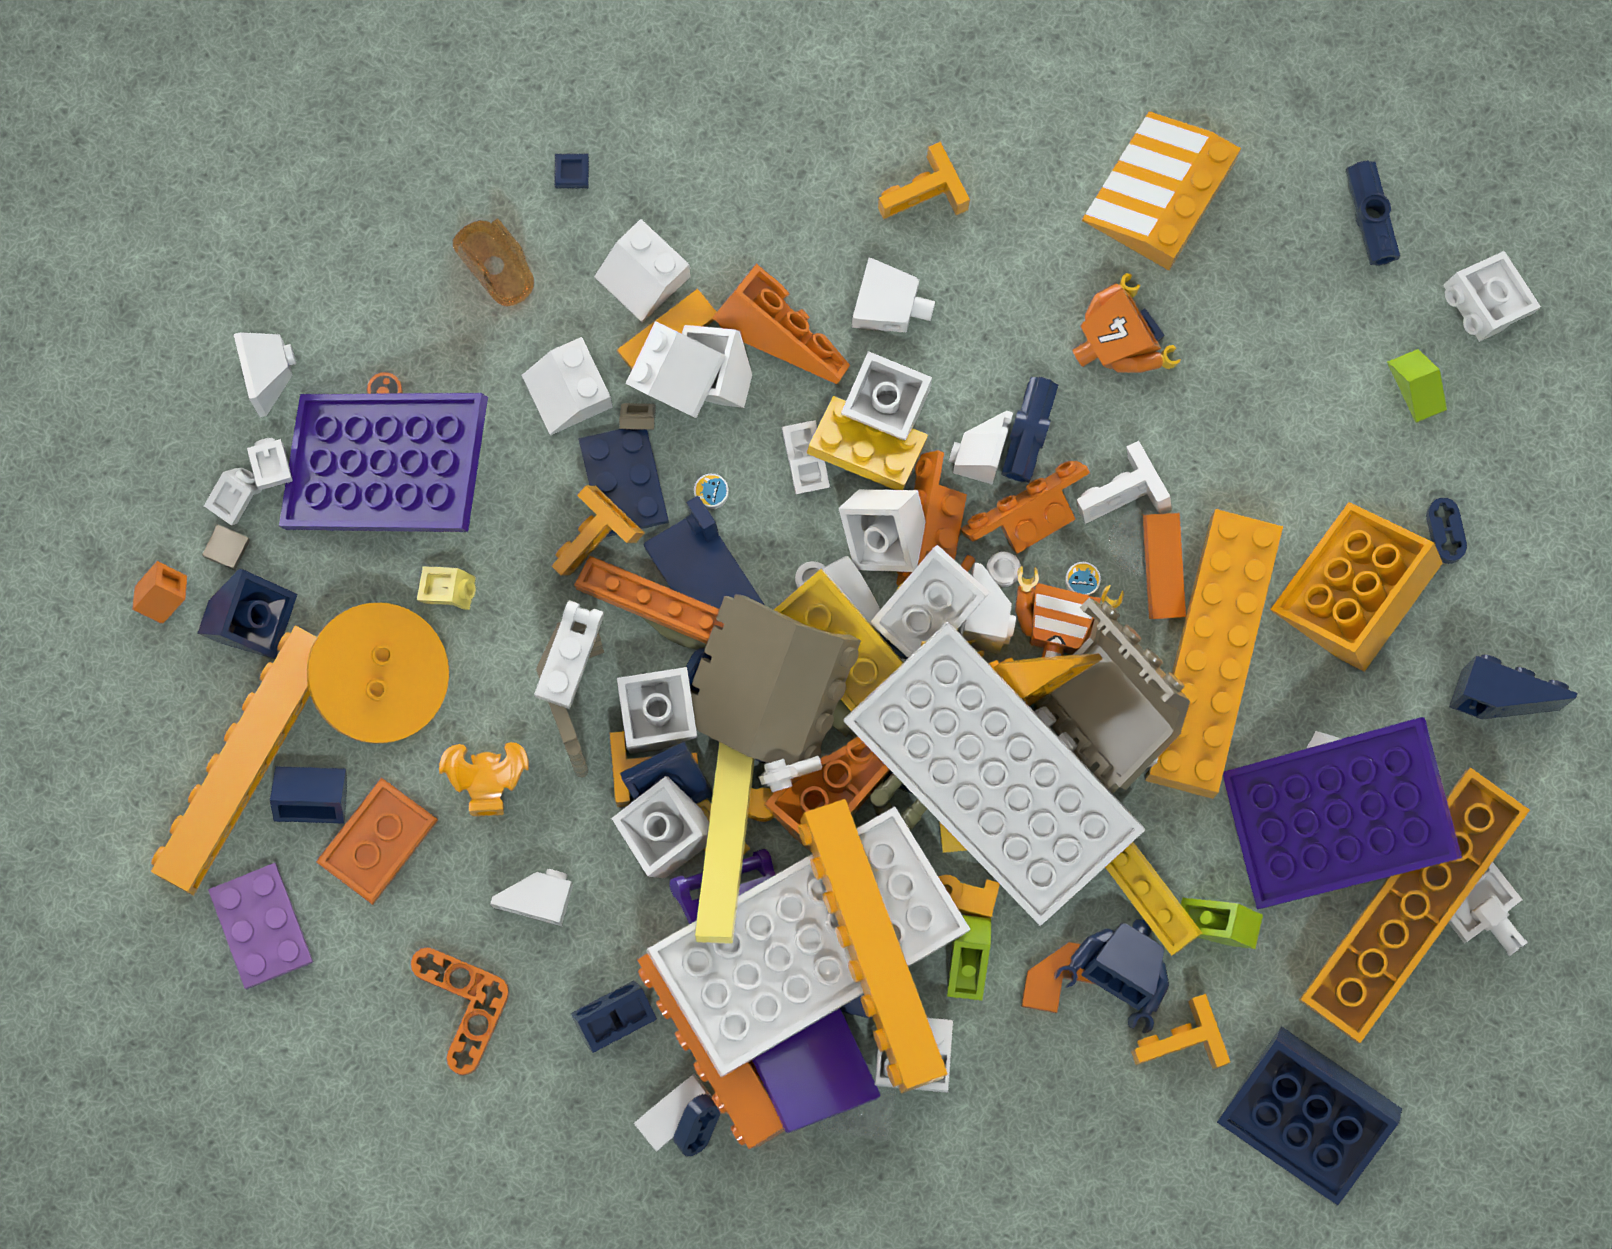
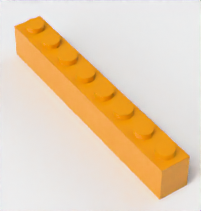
M297 626L293 628L291 633L286 632L278 644L277 650L280 652L275 661L267 663L260 675L262 683L256 693L251 692L242 706L244 713L238 724L233 723L229 727L224 737L225 746L220 754L215 753L206 767L208 775L202 785L197 784L191 791L188 798V803H190L188 809L183 816L179 815L174 820L170 828L171 838L165 847L160 846L151 861V864L154 865L151 870L153 874L194 896L311 696L307 682V664L311 648L317 638L316 636Z
M843 799L805 812L800 820L801 825H798L799 835L804 846L809 845L814 857L810 859L812 871L817 880L822 879L826 892L823 893L824 903L829 914L835 913L839 924L835 928L836 935L841 947H847L852 960L848 962L849 971L854 982L860 981L864 995L861 996V1003L867 1017H873L877 1030L873 1032L880 1052L885 1051L890 1065H887L886 1069L893 1087L898 1086L902 1094L943 1079L948 1075L846 800Z

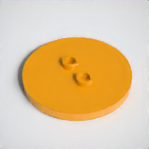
M366 603L347 609L337 615L318 634L308 658V689L320 715L339 733L365 743H390L418 732L436 715L443 703L448 688V659L445 648L437 633L416 613L390 603Z

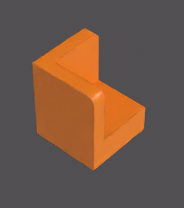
M157 561L136 584L132 610L159 623H164L186 598L187 575Z

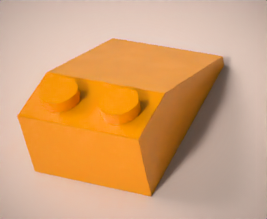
M1099 653L1027 658L1014 661L1011 657L1000 663L998 660L989 663V665L1028 706H1031L1101 661L1102 657Z

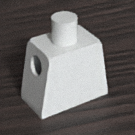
M868 258L852 318V327L907 332L911 316L931 321L935 301L916 297L919 287V279L875 259Z

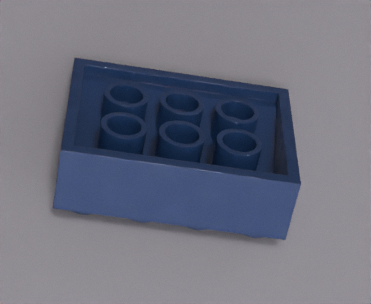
M1281 1026L1256 1061L1217 1123L1338 1206L1399 1124L1402 1108Z

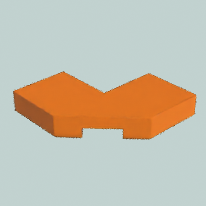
M1068 942L1027 971L1021 1007L1057 1013L1063 978L1071 980L1072 976L1067 970H1063L1057 979H1054V974L1058 968L1068 966L1072 962L1070 957L1081 944ZM1080 968L1077 971V981L1094 984L1081 976L1084 969Z

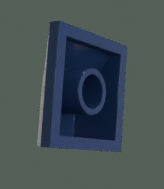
M238 569L208 601L197 634L227 646L276 659L279 651L277 650L278 644L285 634L298 594L246 570Z

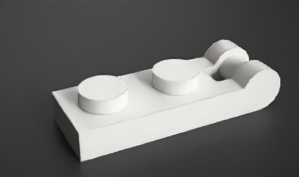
M568 601L534 693L536 698L570 709L601 626L604 612L594 608L592 611L580 608L579 603ZM575 621L587 625L584 635L572 631Z

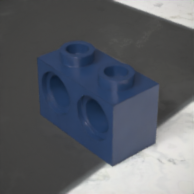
M634 980L570 1013L586 1046L592 1053L657 1020L642 987Z

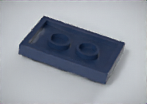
M617 429L578 438L590 486L599 488L640 529L669 523L647 429ZM611 530L606 537L618 534Z

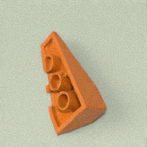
M756 263L712 318L719 323L721 328L740 331L744 343L837 384L850 367V364L824 334H812L807 322L810 317L803 309L798 312L793 311L784 301V298L790 295L789 292Z
M859 737L849 741L847 745L830 755L820 758L821 770L790 779L791 787L775 791L764 803V806L780 824L803 846L798 825H801L800 820L805 812L845 799L853 817L890 772V769ZM809 845L804 846L812 853Z

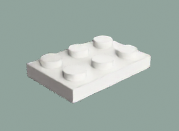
M936 545L869 623L909 658L921 647V641H928L947 622L958 630L990 592L943 549Z

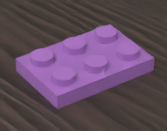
M276 863L208 889L246 990L314 963Z

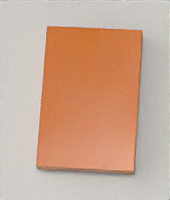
M381 778L316 863L373 905L434 827L438 819Z

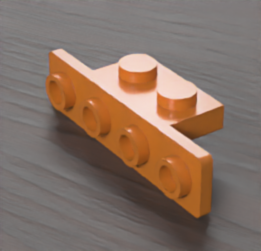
M939 450L921 454L915 467L916 480L914 490L919 492L926 521L918 565L936 545L954 560L957 552L967 494L939 485L944 452ZM897 571L896 585L902 584L912 572Z
M1078 461L1062 463L1055 469L1056 472L1045 479L1033 480L1026 486V490L1018 495L1007 496L997 503V507L989 512H982L972 516L967 521L968 524L961 528L962 534L974 542L1001 526L1013 551L1017 554L1075 520V516L1062 490L1090 473L1088 467Z

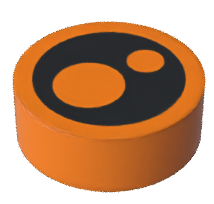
M387 372L374 375L367 385L368 394L403 393L399 379Z

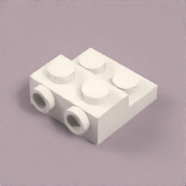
M1505 251L1457 272L1443 285L1446 301L1451 306L1458 308L1464 317L1463 325L1465 330L1469 334L1475 335L1479 342L1503 331L1510 324L1535 313L1541 308Z

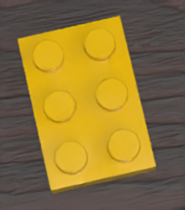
M833 396L808 446L807 454L891 489L904 490L923 450L928 434L912 428L904 441L841 415L846 401Z

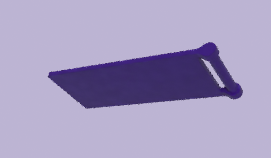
M767 849L755 851L751 857L743 859L741 874L757 869L763 877L740 884L739 896L776 875L771 855ZM703 872L687 878L678 876L670 879L671 893L680 903L689 924L697 921L700 898L692 900L690 891L701 888ZM840 1008L752 1059L787 1133L875 1101L881 1095L878 1087L875 1086V1081Z

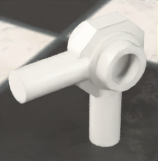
M818 756L791 765H786L784 759L765 764V772L759 776L761 785L770 786L772 792L791 787L790 779L821 770V760Z

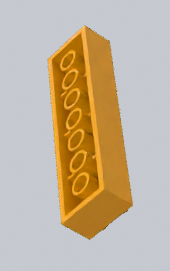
M1215 509L1209 521L1172 674L1185 686L1181 691L1190 700L1180 735L1158 757L1157 763L1147 772L1145 781L1211 799L1219 793L1283 526Z
M1471 767L1464 772L1446 797L1462 858L1388 877L1299 998L1300 1002L1356 1043L1362 1042L1530 811V809Z

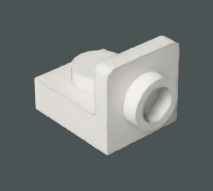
M262 439L254 444L255 446L247 448L256 485L259 490L293 481L286 457V449L281 439Z
M244 468L224 471L204 507L230 525L238 523L253 495L259 494L262 490L257 488L252 472Z

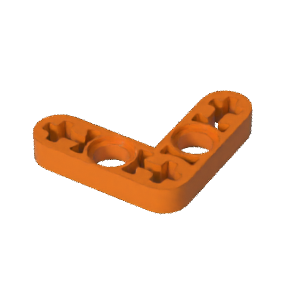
M422 948L412 957L411 969L413 973L425 982L470 1000L447 1054V1064L452 1071L459 1075H469L477 1069L508 1001L509 987L503 979L435 949ZM429 955H433V962L443 968L445 961L451 962L444 972L443 982L437 981L441 974L434 970H428L426 974L421 973L422 967L418 964L420 958L427 959ZM460 968L466 969L470 973L469 984L461 989L453 987L450 981L453 971ZM495 982L499 984L498 990L503 994L500 999L494 997L489 1008L496 1009L494 1016H491L487 1011L477 1009L475 1006L478 1001L482 1005L485 1004L488 995L483 990L485 986L492 987ZM478 1015L484 1016L488 1020L489 1026L487 1031L479 1036L471 1034L468 1028L471 1018ZM462 1035H465L472 1041L482 1042L479 1049L473 1045L470 1049L469 1056L473 1059L472 1064H465L462 1069L457 1068L458 1061L454 1059V1055L456 1052L463 1053L467 1045L466 1042H460Z

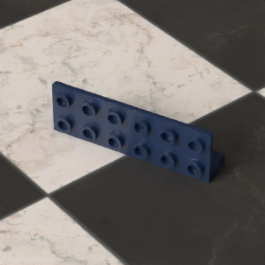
M699 496L686 502L690 515L644 543L645 550L670 589L718 609L721 607L724 596L734 598L735 594L744 595L765 605L719 536L716 522Z

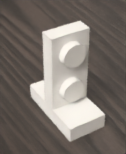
M1139 441L1126 446L1128 460L1134 469L1133 472H1123L1117 475L1111 483L1100 488H1090L1077 499L1078 510L1085 524L1146 494L1158 514H1165L1172 510L1170 495Z

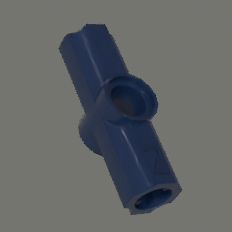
M1369 160L1357 162L1346 169L1356 209V223L1361 228L1370 265L1380 266L1389 264L1400 258L1390 219L1391 204L1384 196L1376 162ZM1374 209L1379 213L1380 217L1372 218L1365 210Z
M1030 377L1021 411H1017L1009 438L1011 444L1001 474L1009 479L1030 483L1039 449L1043 448L1051 421L1049 416L1059 386L1052 380L1044 377Z

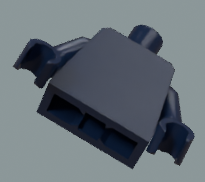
M1141 919L1135 920L1132 927L1126 923H1121L1115 930L1105 928L1090 935L1070 957L1072 962L1068 966L1058 968L1054 974V979H1057L1063 970L1071 973V981L1064 987L1067 988L1076 983L1077 971L1080 968L1084 969L1081 976L1138 1011L1142 1008L1141 1012H1134L1128 1018V1026L1132 1029L1137 1025L1140 1017L1145 1019L1146 1023L1141 1033H1148L1153 1029L1154 1021L1151 1015L1153 1012L1158 1011L1169 988L1166 964L1163 962L1165 950L1162 945L1150 939L1153 931L1146 921Z

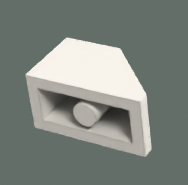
M547 869L546 874L536 872L492 897L490 904L496 909L562 926L573 884L571 881L566 880L567 874Z

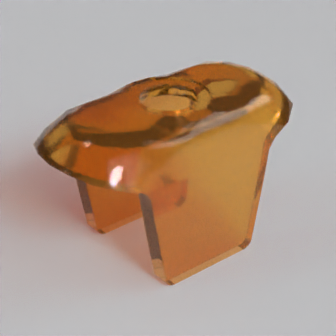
M498 218L492 221V223L483 220L472 222L456 234L453 239L455 252L498 304L506 307L513 306L524 301L530 295L534 288V277L528 267L523 249ZM496 256L502 259L504 268L501 273L497 275L489 274V271L484 266L485 261L489 257Z

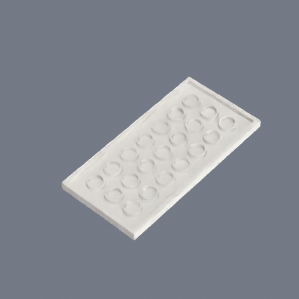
M949 622L941 627L844 718V722L1040 926L1145 831L1144 826Z
M896 807L857 828L908 967L970 930ZM813 854L738 896L733 943L696 942L697 921L647 949L648 955L721 1078L864 994L860 981L855 983L850 974L848 962L852 960L847 947L842 948L838 941L835 928L839 924L835 913L829 914L825 906L823 893L826 892L823 881L822 879L817 880L812 871L810 859L814 858Z

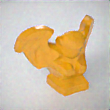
M514 742L506 743L504 746L506 758L500 763L501 753L497 755L491 752H483L477 755L472 754L471 760L473 764L465 761V755L468 751L465 745H453L444 751L439 763V773H446L458 793L463 790L468 791L471 797L469 813L472 816L504 815V804L501 800L504 789L508 788L513 791L523 770H529L528 755L521 745Z

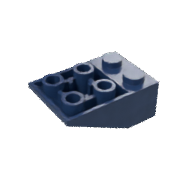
M1481 655V657L1475 656L1461 670L1449 707L1483 720L1560 711L1576 699L1578 693L1568 690L1569 686L1561 681L1548 680L1547 682L1536 678V674L1529 669L1522 667L1512 669L1501 665L1502 661L1494 656Z

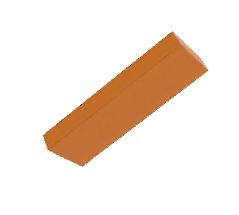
M1180 513L1143 515L1149 619L1186 617Z

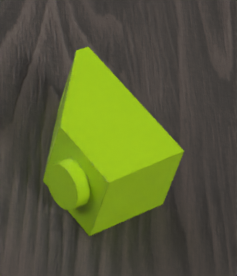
M1182 897V907L1202 932L1197 938L1233 947L1256 949L1263 914L1238 903Z
M962 915L970 930L952 941L947 997L983 1001L991 946L992 918Z

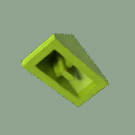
M1419 349L1387 361L1415 423L1447 410L1440 369Z

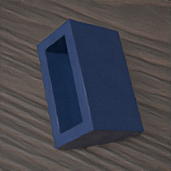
M275 766L270 795L274 822L344 824L347 797L346 768Z

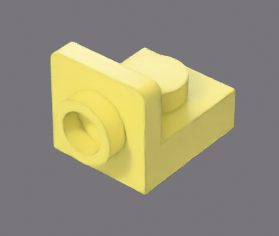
M423 566L417 600L425 604L454 605L461 609L469 610L476 590L475 576L459 568Z

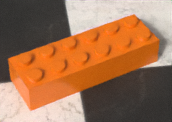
M648 953L637 959L642 967L638 970L639 976L649 989L651 987L655 989L660 998L656 1001L659 1010L667 1020L672 1018L678 1028V1031L675 1032L678 1042L685 1051L690 1049L697 1060L693 1066L703 1082L709 1081L716 1092L712 1095V1098L722 1114L726 1112L729 1114L734 1123L731 1126V1131L741 1146L746 1144L749 1149L755 1148L784 1132L785 1129L753 1060L721 1078Z

